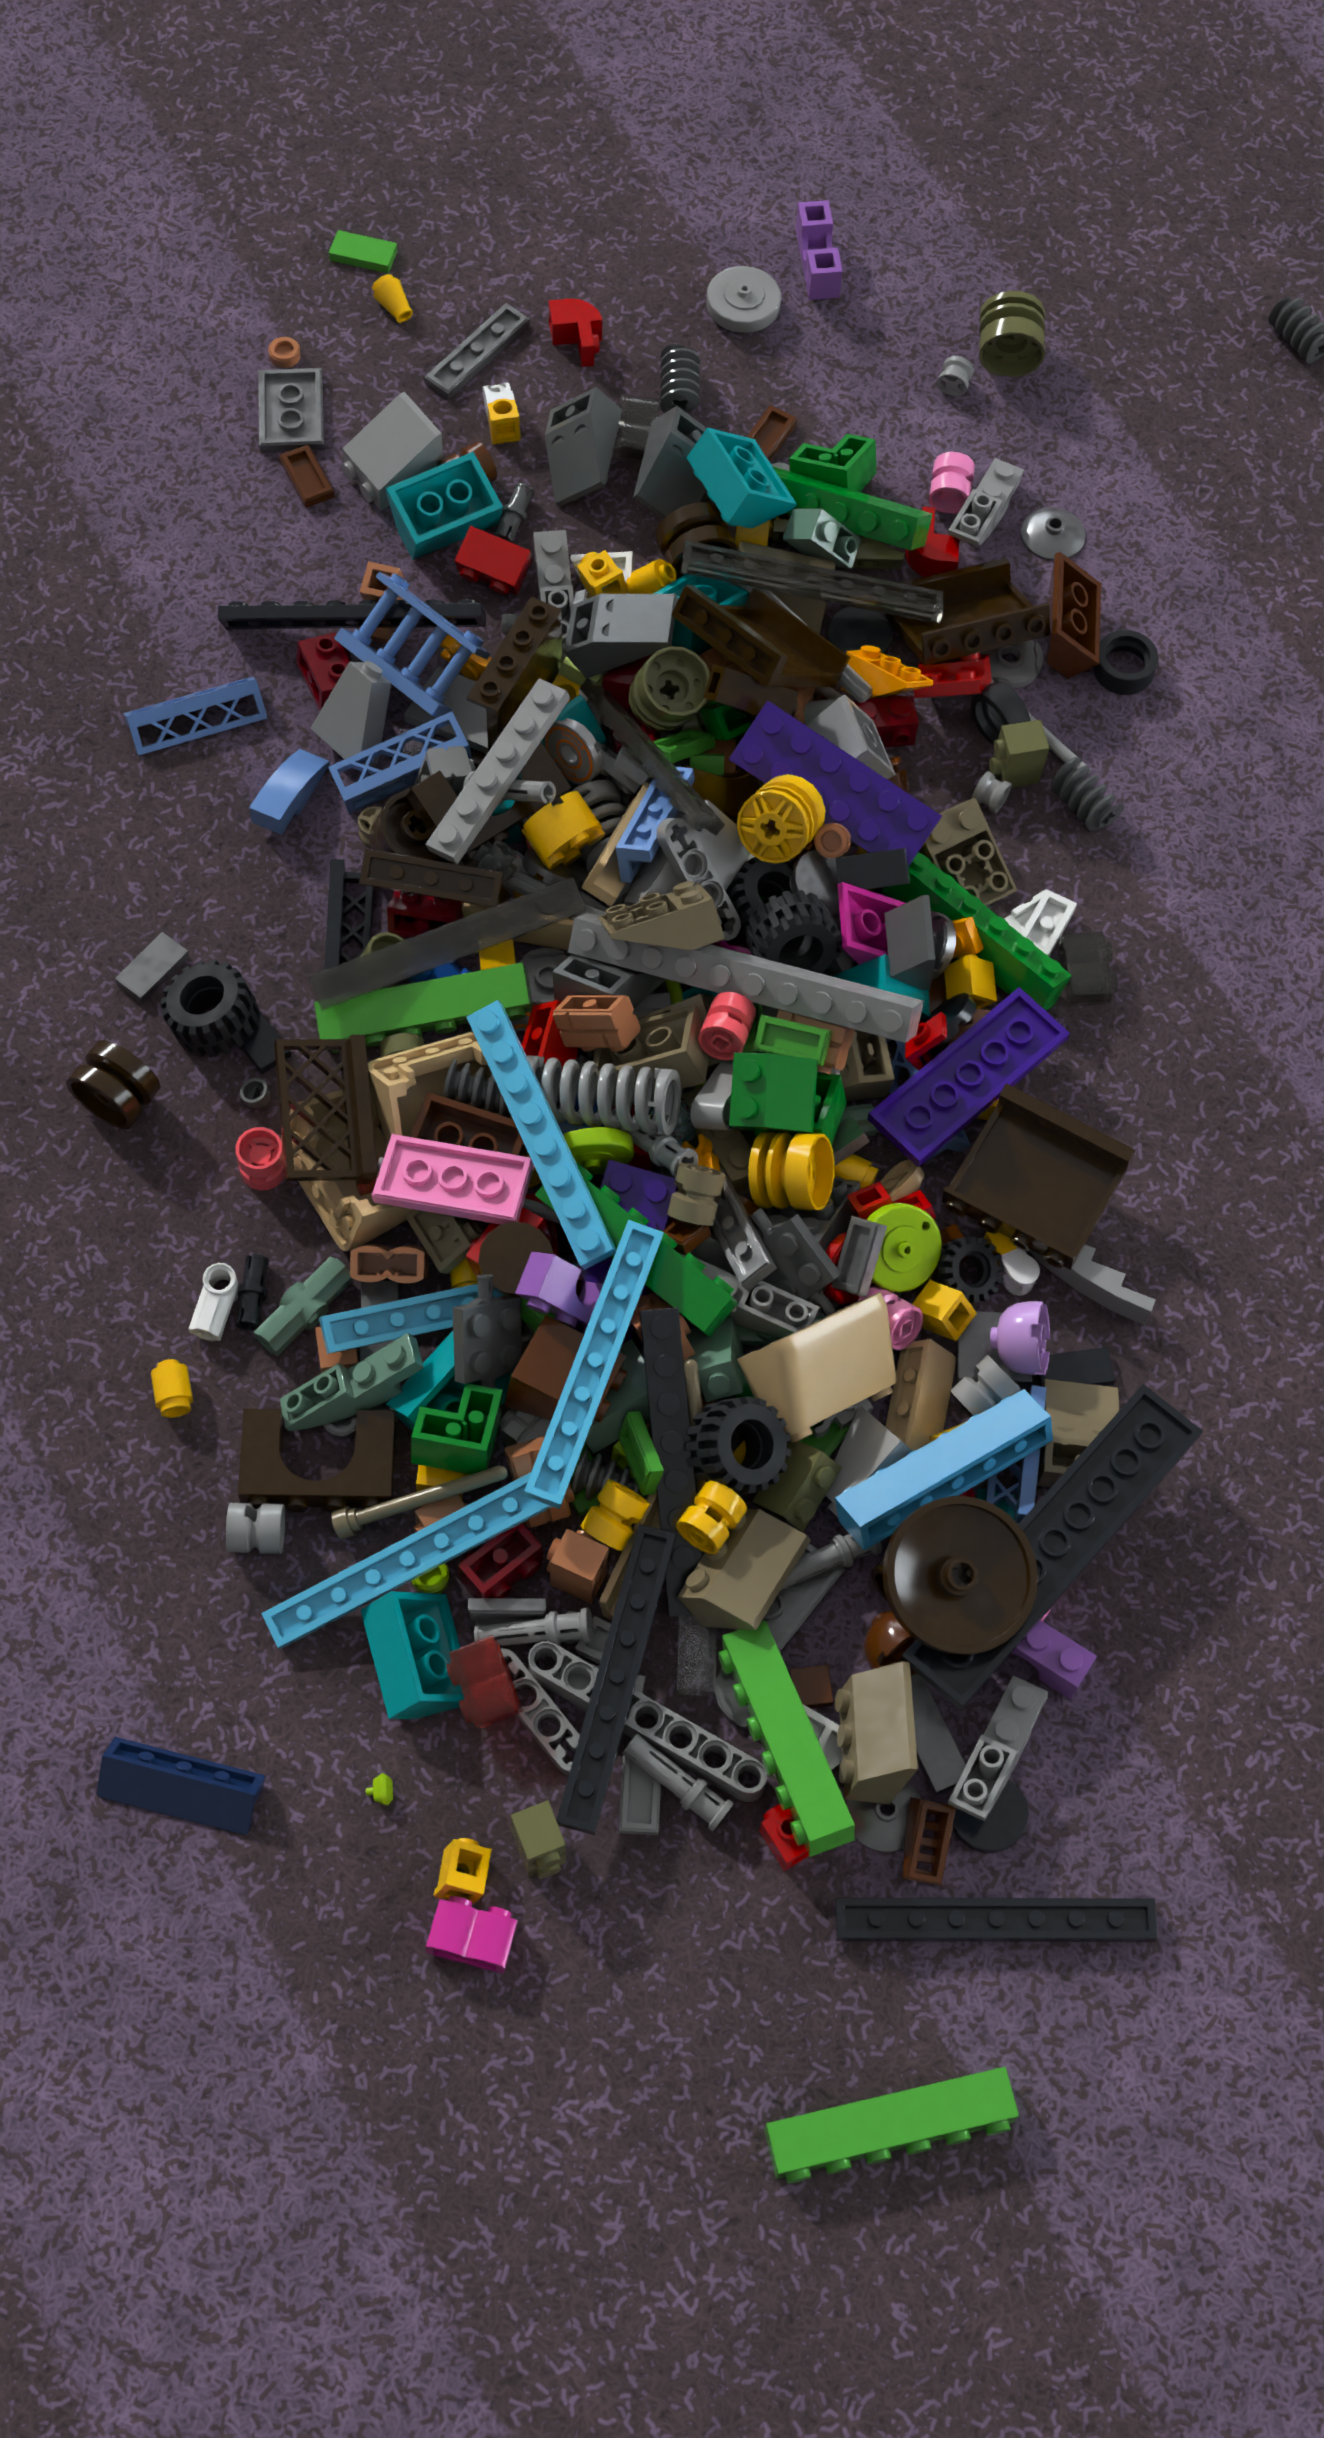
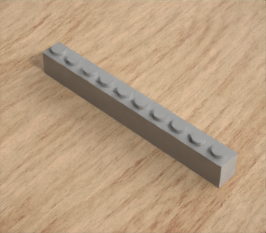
M589 912L574 918L568 953L717 993L736 992L754 1003L904 1043L917 1035L923 1000L711 944L690 951L611 939L599 922L598 916L601 915Z

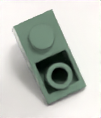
M793 509L783 536L784 541L802 554L835 561L837 566L845 569H852L862 540L823 509Z

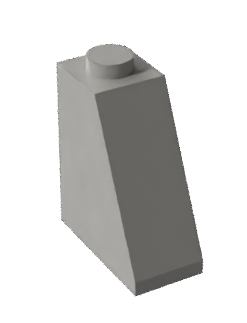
M370 661L348 663L310 728L343 759H347L382 743L391 682L382 675V669ZM379 756L374 758L371 767L376 768Z
M862 1406L856 1412L834 1460L841 1467V1470L826 1493V1496L832 1501L828 1508L837 1517L835 1497L847 1488L856 1486L870 1478L878 1470L887 1468L903 1459L912 1451Z

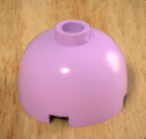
M1043 1301L1021 1302L1008 1307L1000 1316L998 1327L991 1328V1348L998 1349L1001 1362L1008 1369L1016 1373L1045 1375L1047 1372L1050 1351L1045 1350L1046 1340H1050V1323L1046 1304H1043Z

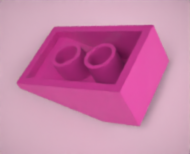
M844 882L839 883L838 897L842 948L859 965L884 954L888 956L884 913L905 904V902Z

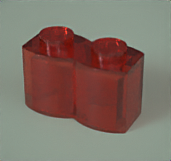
M493 1635L449 1652L451 1663L446 1664V1668L454 1686L460 1685L465 1699L460 1700L459 1704L467 1723L473 1721L475 1726L481 1729L523 1712L502 1650Z

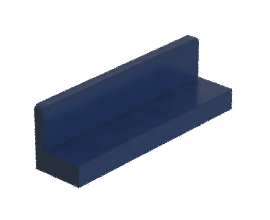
M114 1737L102 1755L96 1794L98 1797L247 1835L251 1828L254 1805L263 1790L266 1775Z

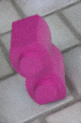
M450 1896L448 1901L439 1899L426 1945V1953L504 1974L517 1928V1920L510 1918L511 1912L493 1906L488 1907L487 1911L472 1908L473 1903L470 1900L457 1896Z

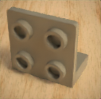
M411 1209L405 1215V1218L439 1272L445 1274L451 1272L466 1258L465 1256L468 1253L470 1244L476 1238H479L490 1224V1222Z

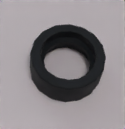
M1117 630L1107 634L1100 641L1099 664L1093 667L1094 676L1100 685L1110 692L1120 695L1139 693L1152 683L1159 661L1158 651L1153 642L1142 633L1132 630ZM1128 651L1139 656L1144 662L1145 667L1140 672L1126 674L1111 667L1106 659L1108 654L1112 652Z
M994 682L987 686L980 694L973 695L971 700V712L974 721L983 736L993 745L994 741L998 740L1001 726L1031 721L1024 702L1015 690L1006 683Z

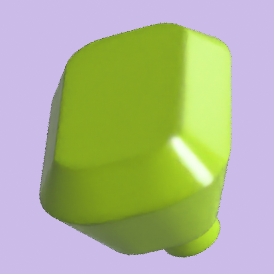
M384 1773L373 1779V1787L366 1788V1795H373L374 1801L377 1803L389 1805L393 1801L392 1779Z

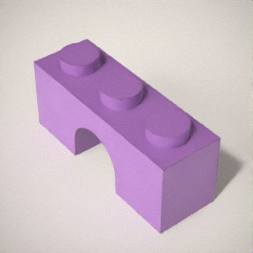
M829 200L798 203L796 235L809 300L840 297L843 271L838 248H833L832 246L833 220Z
M531 1252L515 1294L528 1300L527 1307L544 1314L550 1312L556 1315L555 1320L573 1329L578 1327L582 1329L581 1333L585 1334L603 1284L585 1281L579 1297H577L576 1283L581 1272L580 1268L554 1254Z
M1041 1620L1011 1653L1032 1664L1039 1672L1038 1679L1070 1700L1097 1657Z

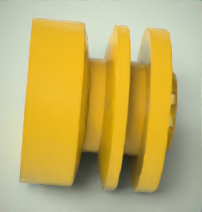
M786 774L772 778L744 802L738 813L737 831L741 843L750 854L761 861L774 864L789 861L815 838L819 828L824 825L826 810L822 796L813 784L802 777Z
M768 1131L760 1132L754 1140L748 1165L749 1188L754 1203L759 1208L775 1207L783 1209L787 1208L790 1204L797 1210L818 1211L824 1209L829 1201L834 1181V1155L829 1138L825 1134L798 1133L792 1137L788 1132L777 1134Z

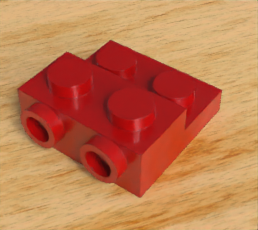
M979 652L926 666L921 662L918 665V669L921 670L922 675L933 680V686L914 690L913 694L914 698L980 694L992 681L990 655H980Z

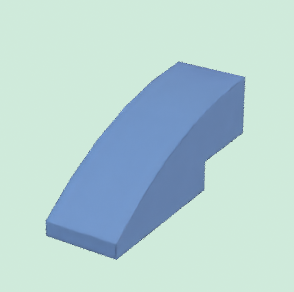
M301 749L293 753L273 773L250 805L249 810L252 823L282 835L295 814L300 815L329 767L330 761Z

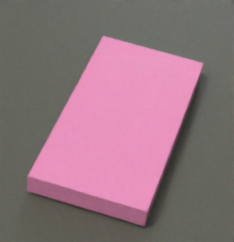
M392 1134L372 1193V1199L375 1203L501 1225L518 1222L535 1166L530 1157Z

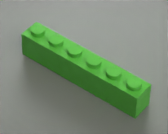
M522 962L316 1001L314 1005L320 1039H348L350 1035H365L366 1046L374 1047L380 1046V1042L384 1038L397 1033H412L422 1036V1032L435 1030L438 1034L453 1032L457 1030L456 1026L469 1024L467 1016L496 1000L503 1004L510 1021L525 1018L526 1013L531 1012L533 1000L528 970ZM332 1050V1053H339V1050Z
M766 1620L761 1621L756 1630L739 1629L722 1635L723 1651L718 1652L721 1666L725 1674L732 1673L736 1684L732 1685L735 1699L740 1708L746 1706L750 1718L746 1719L749 1732L754 1742L760 1740L765 1751L761 1753L764 1768L769 1776L773 1774L776 1776L779 1787L775 1788L777 1798L782 1809H789L794 1822H791L790 1826L797 1845L804 1844L809 1857L854 1841V1821Z
M1001 2067L766 2123L764 2132L775 2178L786 2177L787 2184L811 2178L810 2171L826 2167L827 2174L848 2170L851 2168L850 2161L866 2158L867 2164L883 2162L891 2159L890 2152L906 2148L907 2155L930 2150V2142L946 2139L947 2145H954L970 2140L971 2132L983 2129L986 2130L987 2136L1011 2130L1009 2123H1013L1019 2117L1006 2067Z

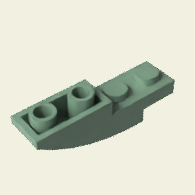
M406 1333L349 1369L338 1363L280 1398L285 1428L289 1431L329 1424L356 1415L357 1410L371 1409L402 1393L400 1382L424 1368L417 1339Z

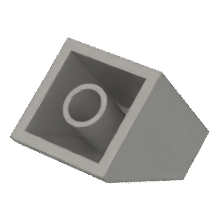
M403 392L342 448L344 462L342 470L349 481L354 480L360 486L361 493L366 501L369 503L373 501L381 511L390 506L386 494L387 487L437 467V462L443 459L442 433L412 399Z

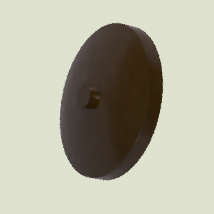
M967 1496L945 1497L917 1508L898 1525L885 1551L883 1585L892 1613L910 1636L919 1643L938 1652L952 1655H970L991 1650L1003 1644L1022 1627L1032 1610L1038 1584L1037 1564L1028 1538L1010 1515L999 1507L978 1498Z

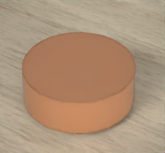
M279 337L273 340L268 348L271 363L280 368H289L296 365L301 357L298 342L290 337Z
M829 823L819 828L814 838V844L818 853L823 857L830 859L838 858L849 850L851 836L843 825Z

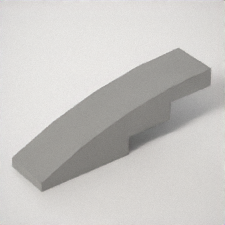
M1085 1245L1071 1270L1065 1267H1053L1043 1260L1041 1254L1031 1249L1029 1250L1048 1270L1078 1292L1113 1312L1146 1325L1156 1299L1122 1287L1125 1273L1091 1261L1096 1248Z

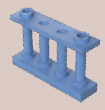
M378 572L376 578L388 588L360 629L356 628L354 632H351L341 627L334 639L363 662L370 661L379 666L383 671L382 675L393 686L430 715L438 718L451 712L452 709L443 702L446 698L444 694L472 653L488 659L491 654L481 647L484 641L469 630L464 634L408 590L410 584L396 573H393L390 577ZM400 596L411 604L412 607L384 649L380 647L377 651L370 645L372 642L370 637L397 597ZM425 615L437 626L409 667H404L401 670L394 664L397 660L395 655L420 618ZM449 634L462 645L434 686H429L426 689L419 684L421 680L419 675L444 638Z

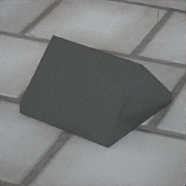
M922 895L884 914L890 977L922 990H930L936 959L929 895Z

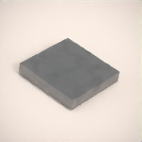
M976 1311L977 1314L957 1340V1383L965 1376L972 1378L974 1376L973 1368L984 1357L989 1355L1018 1386L1031 1387L1032 1375L1020 1374L1008 1369L1001 1362L998 1349L991 1348V1328L998 1327L999 1318L1003 1312Z

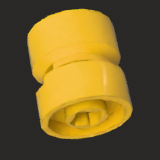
M608 1479L597 1496L600 1503L599 1506L590 1508L580 1526L602 1543L616 1550L623 1551L634 1533L631 1527L632 1523H640L650 1503L630 1488L612 1479Z
M708 1481L694 1499L696 1506L691 1505L686 1509L678 1520L676 1528L680 1535L692 1546L707 1554L714 1555L718 1553L728 1539V1529L736 1528L747 1512V1506L743 1499L726 1485L717 1481Z

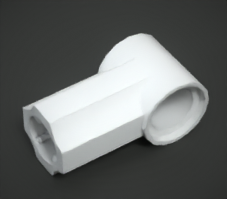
M225 1263L212 1264L205 1270L203 1274L204 1285L188 1329L191 1334L212 1342L221 1340L232 1305L239 1297L237 1294L239 1283L235 1272L231 1266ZM220 1280L230 1281L225 1289L216 1290L213 1288L215 1283Z

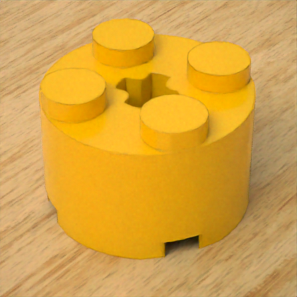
M572 791L561 796L560 798L564 802L562 804L553 806L550 802L525 822L523 825L525 829L521 830L548 870L555 868L560 863H563L564 866L573 863L582 855L579 851L586 844L591 846L605 836L602 825L578 791Z

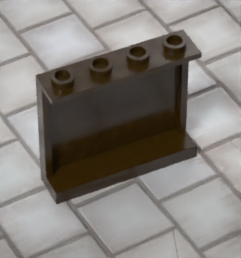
M1006 558L882 587L885 617L925 666L1050 635L1049 604L1033 606L1011 582L1010 562Z
M685 585L671 616L766 687H836L851 658L757 588L752 589L745 606L719 605L693 585Z
M534 597L529 599L467 696V701L486 709L488 752L492 747L491 743L494 738L504 730L537 680L540 678L552 684L562 664V609ZM476 750L472 757L475 769L481 764L487 755L486 753Z
M1006 1083L999 1095L997 1106L950 1186H945L942 1203L946 1204V1208L953 1214L960 1217L967 1215L978 1221V1225L985 1231L992 1234L999 1232L1010 1238V1242L1017 1248L1024 1251L1031 1249L1041 1254L1043 1260L1056 1268L1065 1267L1071 1270L1131 1166L1136 1150Z

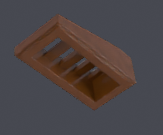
M910 1797L902 1878L939 1886L942 1885L956 1812L955 1807ZM926 1813L935 1814V1822L925 1821ZM923 1829L933 1830L934 1839L923 1837ZM920 1845L933 1847V1855L920 1853ZM917 1860L932 1863L931 1871L916 1868Z

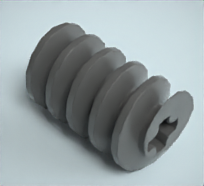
M1290 297L1283 298L1270 311L1267 319L1268 323L1275 327L1276 332L1282 335L1286 342L1290 343L1293 350L1298 351L1299 356L1306 360L1307 364L1316 362L1324 355V322L1319 323L1320 316L1318 314L1311 315L1312 308L1310 306L1303 307V298L1299 297L1291 300Z
M678 344L667 345L662 349L660 355V408L664 413L676 406L685 412L692 411L700 403V356L697 352Z
M1075 757L1066 762L1056 773L1051 782V790L1054 794L1059 795L1063 803L1068 804L1071 812L1077 813L1078 820L1085 822V827L1088 831L1095 832L1116 820L1123 812L1124 804L1118 803L1112 807L1116 800L1115 794L1103 797L1108 789L1107 786L1101 784L1095 788L1099 777L1092 775L1086 779L1090 772V767L1086 765L1077 769L1082 760L1080 757Z
M454 1059L445 1080L444 1097L455 1100L457 1097L458 1102L467 1105L471 1101V1106L482 1109L485 1106L486 1111L495 1114L498 1111V1115L510 1118L511 1114L493 1074L488 1080H485L484 1068L480 1067L473 1076L470 1074V1063H466L461 1071L457 1070V1059Z
M588 1448L583 1454L572 1480L573 1494L577 1495L586 1488L585 1499L588 1501L593 1500L600 1493L608 1479L621 1483L646 1500L649 1496L640 1493L635 1478H629V1466L626 1465L619 1473H616V1460L612 1459L603 1467L602 1454L600 1453L591 1461L588 1460Z

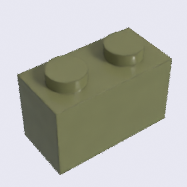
M1034 720L1001 726L998 740L994 741V756L989 759L990 772L994 774L995 778L997 777V780L1000 782L1008 781L1012 784V787L1040 782L1049 752V745L1042 721Z
M788 1441L787 1449H791V1456L784 1460L788 1465L785 1473H778L780 1480L774 1485H769V1489L758 1492L752 1502L767 1514L804 1532L829 1488L834 1483L841 1467L821 1450L800 1441L793 1443Z
M547 1800L511 1814L512 1836L528 1878L538 1875L539 1879H543L558 1873L561 1870L560 1865L566 1863V1844L549 1801Z

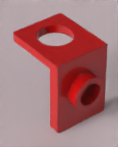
M942 1012L927 1022L920 1023L917 1035L905 1043V1059L918 1071L925 1066L919 1056H922L926 1064L934 1059L928 1050L947 1038L946 1016Z

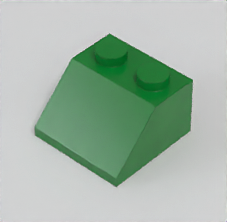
M734 1052L729 1126L744 1131L813 1133L818 1060L770 1053Z

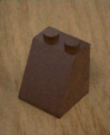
M545 1315L510 1377L504 1405L511 1409L551 1421L584 1334ZM620 1352L592 1425L595 1420L599 1423L603 1421L611 1405V1402L606 1400L611 1390L618 1392L628 1372L623 1370L626 1355Z

